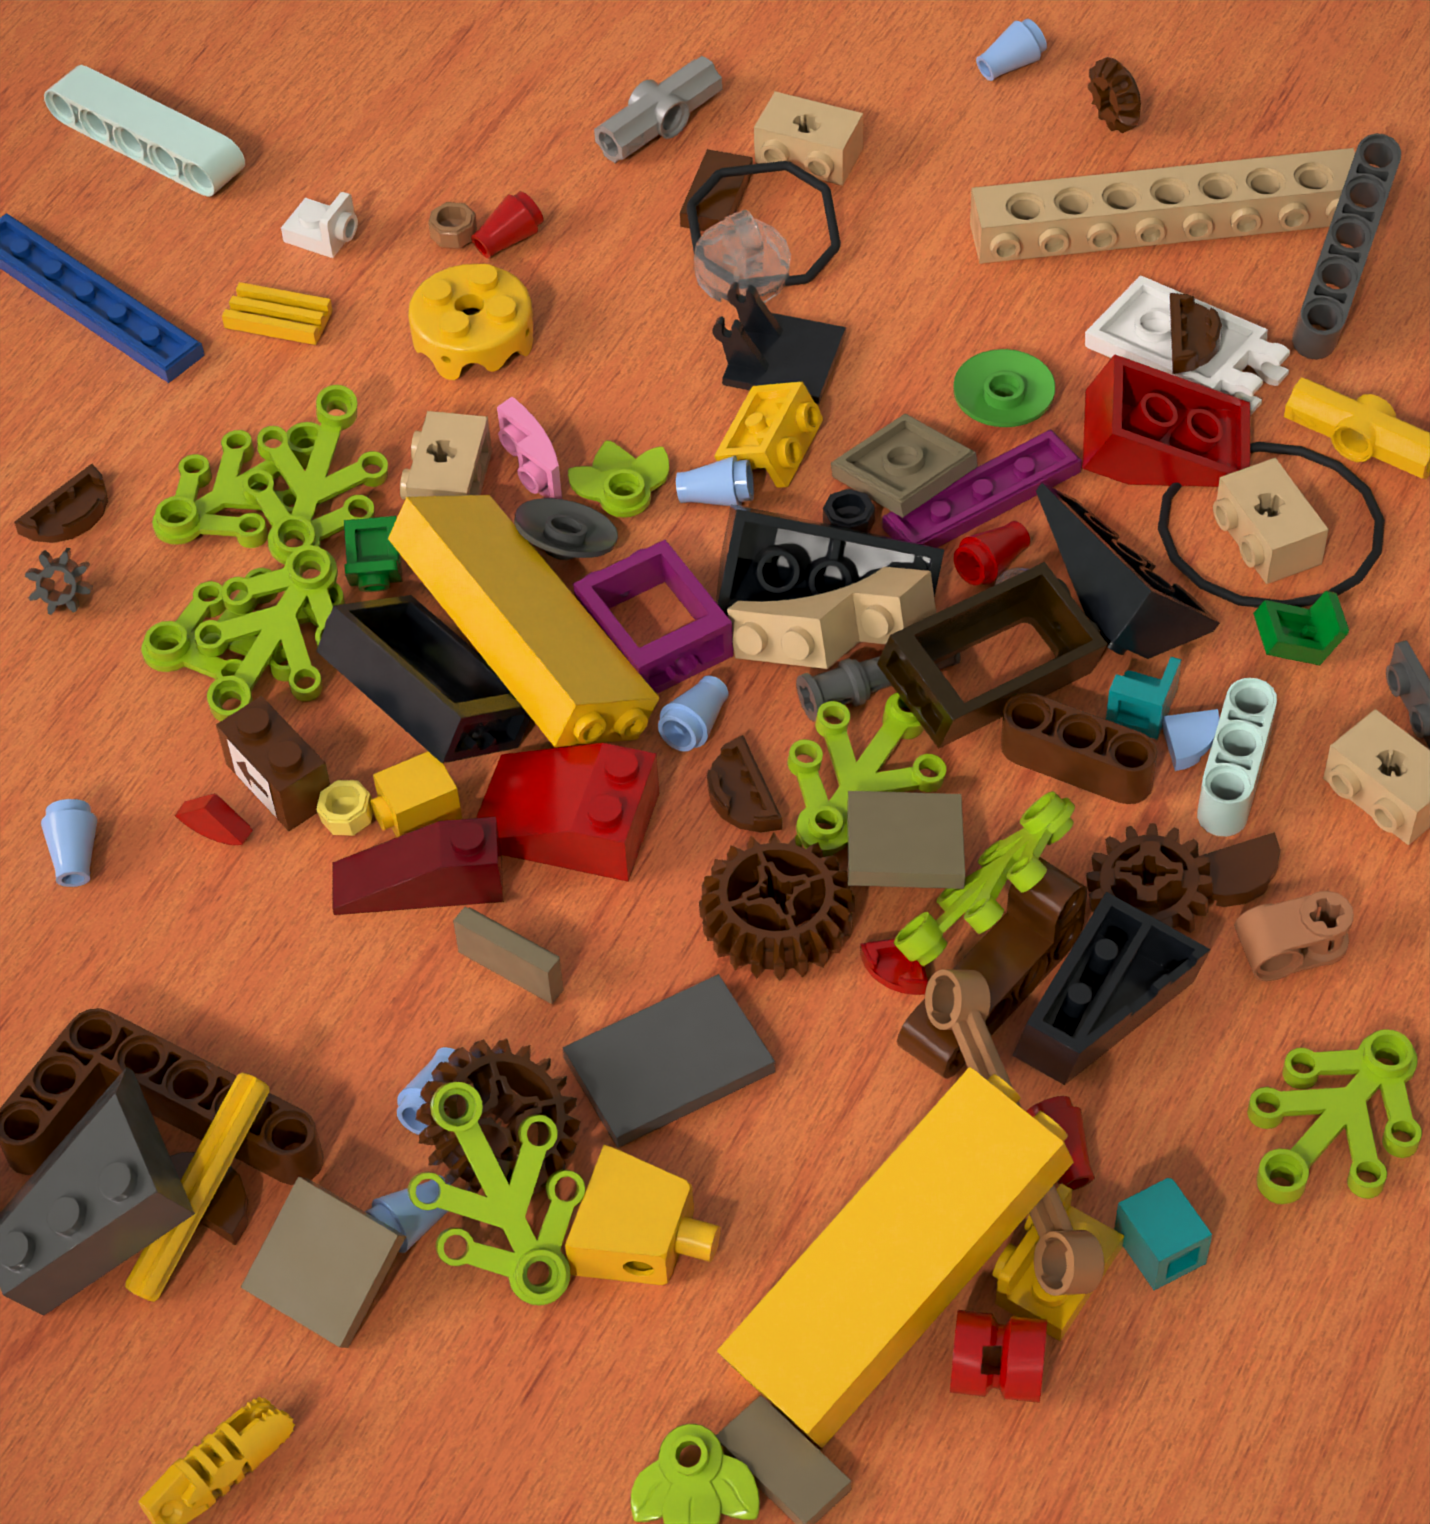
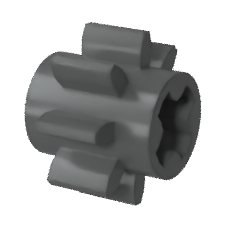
M66 548L62 555L55 559L46 550L42 551L39 555V561L44 569L29 568L25 573L26 578L36 581V589L28 597L29 600L33 601L41 598L44 602L48 603L47 611L49 615L54 613L58 605L65 603L69 610L72 612L77 611L80 605L75 593L90 594L93 590V585L82 581V574L90 566L89 562H82L78 565L75 561L71 560V548ZM56 570L65 573L64 582L68 585L63 592L55 590V581L50 579Z

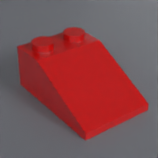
M1116 354L1113 355L1085 390L1084 470L1128 485L1170 486L1172 483H1180L1182 486L1219 487L1220 477L1250 467V402Z
M607 743L501 754L476 818L496 817L501 853L504 856L629 882L660 794L657 754Z

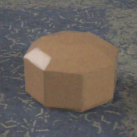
M446 202L431 211L428 223L430 238L440 247L461 248L472 242L471 235L477 230L476 215L465 203Z

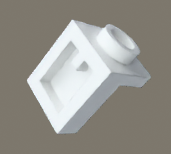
M340 192L330 206L304 198L281 227L283 241L334 258L342 246L352 240L357 230L358 219L354 213L352 195Z

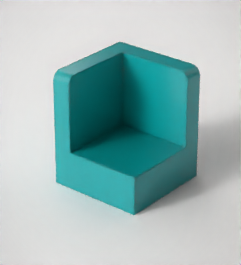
M1171 656L1162 679L1130 670L1126 671L1123 676L1116 674L1109 689L1106 720L1158 740L1164 716L1168 715L1178 690L1182 659Z
M1166 1178L1118 1203L1114 1230L1124 1235L1123 1247L1154 1291L1207 1263L1212 1233L1173 1179Z

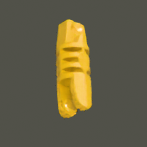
M253 1398L251 1402H247L245 1407H241L225 1422L223 1421L219 1424L213 1434H207L201 1440L199 1446L194 1445L188 1450L186 1457L183 1459L179 1458L167 1469L138 1501L143 1512L152 1524H187L212 1507L217 1502L216 1499L219 1496H225L231 1490L230 1487L234 1483L239 1484L245 1478V1474L248 1471L253 1472L279 1448L280 1444L285 1443L286 1439L290 1438V1434L294 1432V1419L285 1411L275 1408L266 1398Z

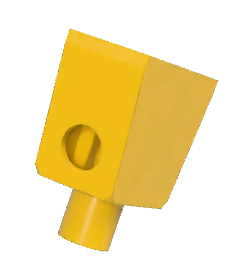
M603 1145L565 1243L570 1274L581 1277L664 1285L671 1279L679 1254L712 1262L718 1248L721 1226L693 1219V1187L687 1180L618 1149Z

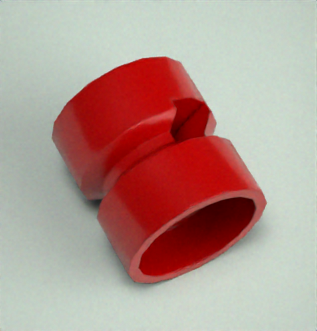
M958 1310L950 1393L985 1397L992 1388L1000 1390L1004 1399L1040 1403L1047 1320L1011 1316L1006 1324L1003 1325L998 1324L992 1313ZM983 1346H1003L1001 1367L982 1363Z

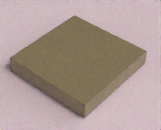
M903 414L831 462L832 476L856 491L867 494L871 500L902 518L978 467L976 452L907 414Z
M848 791V886L964 889L965 856L961 794Z
M298 1177L241 1288L336 1346L348 1348L406 1236L310 1179Z

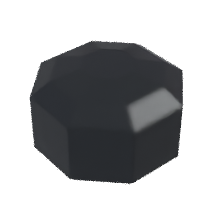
M845 489L830 494L823 507V523L869 533L875 522V507L867 494L859 491Z

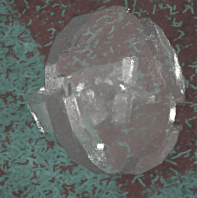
M744 209L725 217L723 221L705 230L696 243L693 270L698 285L711 298L721 302V298L728 301L727 293L731 284L738 282L741 295L746 296L747 288L751 284L757 289L762 301L766 303L778 295L785 286L790 271L791 253L786 239L774 227L754 219L750 212Z

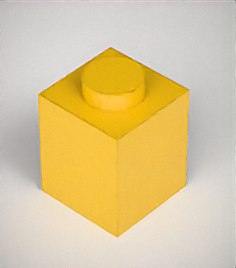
M429 751L373 774L377 797L371 799L370 803L376 820L383 831L392 828L395 836L399 837L438 821L462 819L458 789L444 764Z

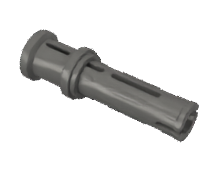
M960 653L937 663V667L943 669L959 664L961 660ZM880 656L862 662L848 658L840 661L838 668L815 676H811L809 673L797 676L796 688L798 697L808 718L813 722L816 721L819 707L826 702L836 701L844 705L850 703L857 707L865 704L866 700L870 698V694L892 686L877 665Z

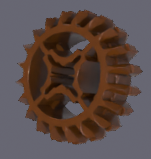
M775 833L772 834L767 844L760 845L751 836L747 843V850L743 851L731 845L727 853V860L715 859L714 865L711 868V876L704 877L702 896L699 901V915L703 918V933L707 941H713V948L718 958L730 955V964L733 965L735 971L750 964L751 972L756 979L765 969L774 970V974L779 981L784 976L785 969L794 968L804 977L805 972L808 970V962L824 968L825 962L828 960V952L840 953V949L843 946V936H849V932L852 929V912L855 910V898L852 895L850 886H848L847 871H839L836 855L823 857V850L818 842L806 849L802 848V842L798 835L789 844L780 843ZM817 913V914L811 919V914ZM809 920V921L806 922L805 924H803V925L797 927L799 924H801V923H803V922Z
M483 1039L475 1042L469 1049V1052L463 1047L454 1050L448 1058L449 1063L444 1061V1063L440 1062L431 1073L433 1081H428L420 1092V1098L426 1103L422 1104L417 1110L415 1120L428 1126L419 1134L418 1143L435 1145L436 1150L428 1158V1166L440 1165L444 1162L450 1169L445 1174V1184H452L460 1177L466 1181L465 1190L477 1193L481 1189V1185L455 1133L441 1128L434 1121L431 1114L430 1105L434 1093L439 1087L449 1082L473 1083L474 1088L479 1093L483 1109L478 1124L508 1184L522 1145L518 1136L519 1126L530 1115L539 1114L549 1117L555 1123L558 1131L555 1144L546 1151L533 1194L540 1193L546 1188L547 1180L554 1172L565 1169L566 1163L563 1159H568L575 1152L577 1145L570 1137L579 1130L581 1121L567 1115L576 1107L577 1098L561 1096L560 1091L567 1084V1076L552 1079L546 1073L550 1069L551 1058L543 1059L538 1064H535L530 1060V1045L522 1046L514 1055L511 1052L507 1039L499 1040L492 1050ZM458 1094L449 1096L444 1102V1111L452 1119L458 1118ZM490 1113L496 1115L495 1121L498 1118H501L504 1124H510L506 1128H504L501 1126L502 1120L497 1124L495 1121H493L492 1117H487ZM537 1121L533 1124L538 1126L537 1145H541L547 1140L549 1130L545 1123Z

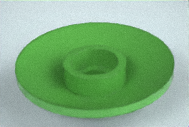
M997 349L979 353L964 362L955 375L953 393L958 406L972 419L994 427H1016L1033 422L1048 411L1055 396V381L1048 367L1034 356L1016 350Z

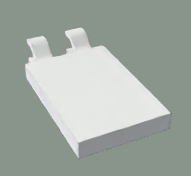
M1140 275L1085 332V347L1109 358L1116 354L1172 374L1170 293H1183ZM1195 299V303L1209 310L1212 307L1218 312L1222 323L1220 348L1207 364L1193 371L1172 375L1250 402L1251 416L1262 404V399L1253 395L1263 385V381L1269 385L1278 386L1289 374V370L1280 365L1288 358L1290 350L1282 344L1267 342L1268 329ZM1247 365H1249L1255 370L1258 376L1253 373L1242 371Z

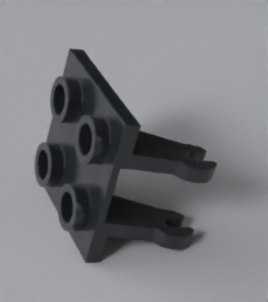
M732 283L727 293V299L731 305L736 307L739 320L735 319L731 327L732 330H728L725 328V318L721 316L717 318L712 329L714 337L722 342L728 362L722 377V384L751 390L752 386L803 381L814 402L819 404L844 341L846 327L771 313L753 285L750 284L748 286L746 296H743L739 292V283Z

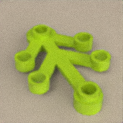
M342 385L328 386L321 390L317 396L316 416L321 426L306 471H304L290 449L288 435L284 429L278 426H267L258 434L257 445L260 456L267 461L274 462L296 497L291 515L275 494L274 479L269 472L263 469H253L247 472L243 478V495L245 499L252 504L259 505L272 526L268 534L269 551L278 562L284 565L287 558L297 548L305 545L320 547L321 540L344 530V520L374 518V504L370 498L364 495L350 496L344 502L342 508L313 520L317 505L360 484L369 487L380 486L386 481L388 476V461L386 457L375 451L362 454L358 462L327 476L341 431L353 425L357 418V398L352 390ZM339 409L342 410L345 414L341 416H333L328 413L331 410ZM270 439H276L282 444L277 448H269L264 443ZM368 465H377L381 468V471L372 474L366 472L364 468ZM261 482L266 484L267 488L257 492L252 490L250 486L253 483ZM354 508H363L368 513L363 517H354L350 514V511ZM290 539H298L303 542V545L289 547L285 543Z
M312 422L298 423L286 432L289 447L303 469L307 468L320 429V425ZM234 430L223 436L221 440L223 455L213 491L198 500L196 499L199 488L209 484L212 479L209 461L206 457L199 454L188 455L180 461L178 468L181 477L176 494L163 500L157 506L152 520L154 532L161 541L168 544H185L194 540L200 534L236 536L239 544L246 548H256L266 542L268 531L265 519L257 513H246L240 517L213 515L224 508L261 510L259 505L248 502L243 495V478L247 472L253 469H263L269 472L273 479L281 476L274 462L267 460L240 475L242 465L251 460L254 455L253 443L249 433L243 430ZM236 446H242L241 448L233 449ZM194 470H200L197 473H190ZM261 482L253 483L250 486V488L254 491L260 492L263 490H259L258 488L264 486L265 484ZM289 488L284 491L274 490L291 515L294 507L288 506L296 502V497ZM249 529H257L253 532H246Z
M305 545L293 551L282 569L247 579L233 577L223 584L221 595L224 605L230 612L236 614L249 611L255 604V598L285 591L276 606L221 622L207 620L200 623L195 629L194 638L197 648L203 655L208 657H216L223 654L230 642L259 634L234 676L220 677L208 689L207 700L211 713L220 722L253 701L251 691L281 642L291 670L288 681L293 696L300 701H311L321 694L323 689L321 675L318 669L311 665L297 616L308 599L318 624L315 632V640L318 647L325 629V622L333 608L328 591L333 587L338 576L335 559L328 551L318 546ZM308 569L320 571V575L315 578L306 579L302 577L303 573ZM236 590L247 592V596L242 600L234 601L229 598L231 593ZM209 633L221 635V638L214 644H206L202 641ZM303 677H311L315 680V683L306 689L296 686L298 680ZM234 698L241 701L240 706L236 709L225 710L222 708L224 702L228 699Z
M267 568L253 569L245 576V579L271 572V570ZM213 581L199 584L193 591L192 601L175 622L163 621L157 623L146 632L141 647L144 661L152 669L161 672H171L187 667L214 679L234 675L242 660L228 659L225 661L219 657L203 655L196 645L194 638L195 629L203 622L205 617H216L222 614L217 620L221 622L252 613L258 604L272 601L278 593L255 598V604L249 611L236 614L226 609L221 595V584ZM335 582L328 591L332 605L345 604L343 590ZM240 590L233 600L239 601L247 596V592ZM216 597L215 600L209 602L204 601L207 598ZM307 599L297 616L298 624L311 622L318 627ZM209 633L202 641L206 644H214L221 638V635ZM259 634L230 642L227 649L246 656L255 642L256 636ZM280 645L268 665L274 678L279 681H288L291 670L289 664L279 665L281 662L287 661L283 645Z
M894 693L888 698L882 717L883 725L857 762L847 734L850 721L848 708L836 701L826 702L819 707L815 728L825 738L839 784L838 789L830 800L827 798L818 773L823 757L821 747L816 742L807 739L796 741L791 746L787 765L789 770L797 776L806 806L799 814L796 824L797 835L805 849L818 842L823 850V857L836 854L848 845V791L905 792L918 789L923 792H934L942 786L946 774V765L940 757L933 754L919 756L914 761L913 767L879 772L901 739L916 738L924 730L912 712H905L900 709L908 708V706L898 693ZM829 716L836 717L841 723L830 724L824 718ZM808 755L814 761L804 763L799 761L797 756ZM920 770H932L937 776L926 777ZM816 823H826L834 828L822 829Z
M1054 791L1039 798L1022 815L1020 824L1024 828L1004 840L1001 839L984 851L978 859V864L982 868L965 877L964 889L946 888L939 895L936 902L945 912L937 920L928 912L918 915L898 933L894 940V945L910 962L917 960L922 966H925L936 959L946 948L948 942L943 938V933L963 914L964 919L978 934L990 929L1004 913V909L996 901V898L1007 879L1023 893L1034 887L1044 877L1047 868L1041 863L1039 857L1046 845L1055 843L1071 829L1074 821L1070 816L1074 812L1075 805L1069 798L1061 799Z
M1384 1029L1366 1037L1356 1050L1313 1052L1306 1048H1296L1287 1054L1282 1074L1286 1083L1296 1089L1311 1088L1316 1084L1319 1075L1357 1074L1346 1087L1278 1091L1271 1087H1262L1252 1093L1247 1114L1250 1121L1259 1128H1275L1282 1122L1285 1116L1321 1114L1291 1150L1275 1149L1263 1156L1256 1181L1259 1191L1265 1198L1276 1204H1288L1298 1200L1305 1191L1309 1168L1344 1128L1352 1159L1347 1177L1349 1189L1356 1196L1366 1199L1374 1198L1383 1191L1387 1178V1169L1377 1156L1366 1103L1380 1088L1388 1117V1122L1382 1136V1144L1389 1154L1399 1158L1412 1156L1417 1151L1422 1137L1421 1127L1412 1117L1405 1083L1415 1074L1417 1054L1410 1040L1405 1035L1395 1030ZM1377 1059H1389L1395 1065H1385ZM1304 1064L1311 1069V1072L1299 1073L1292 1066ZM1269 1103L1276 1108V1111L1265 1113L1257 1105ZM1397 1131L1404 1132L1412 1140L1408 1142L1399 1141L1392 1133ZM1369 1172L1377 1178V1181L1372 1183L1364 1182L1357 1174ZM1281 1177L1288 1180L1291 1186H1279L1271 1180Z
M449 1082L442 1085L436 1090L431 1100L430 1109L432 1117L441 1128L455 1133L486 1196L445 1184L444 1180L435 1173L421 1172L415 1175L409 1182V1199L416 1207L422 1210L440 1208L502 1228L514 1252L474 1242L472 1236L467 1231L458 1227H450L442 1231L436 1240L435 1248L438 1257L450 1266L469 1264L507 1276L512 1291L526 1303L546 1305L554 1302L565 1292L570 1281L569 1262L560 1249L573 1208L581 1202L585 1194V1183L579 1174L566 1169L554 1172L546 1183V1193L551 1202L536 1240L525 1215L546 1151L552 1148L557 1140L558 1131L555 1123L549 1117L539 1114L530 1115L522 1121L518 1130L519 1140L522 1145L508 1184L478 1124L483 1109L479 1093L471 1085L463 1082ZM454 1094L462 1096L466 1102L465 1113L456 1119L448 1117L444 1111L445 1100ZM537 1121L545 1123L549 1130L547 1140L541 1145H533L527 1137L529 1126ZM563 1177H571L576 1183V1192L569 1200H560L555 1193V1185ZM425 1179L434 1180L439 1188L438 1196L429 1203L421 1202L416 1195V1187ZM453 1235H460L466 1241V1250L458 1258H449L444 1252L445 1241ZM537 1261L545 1262L549 1268L547 1280L538 1285L530 1283L527 1277L530 1265Z

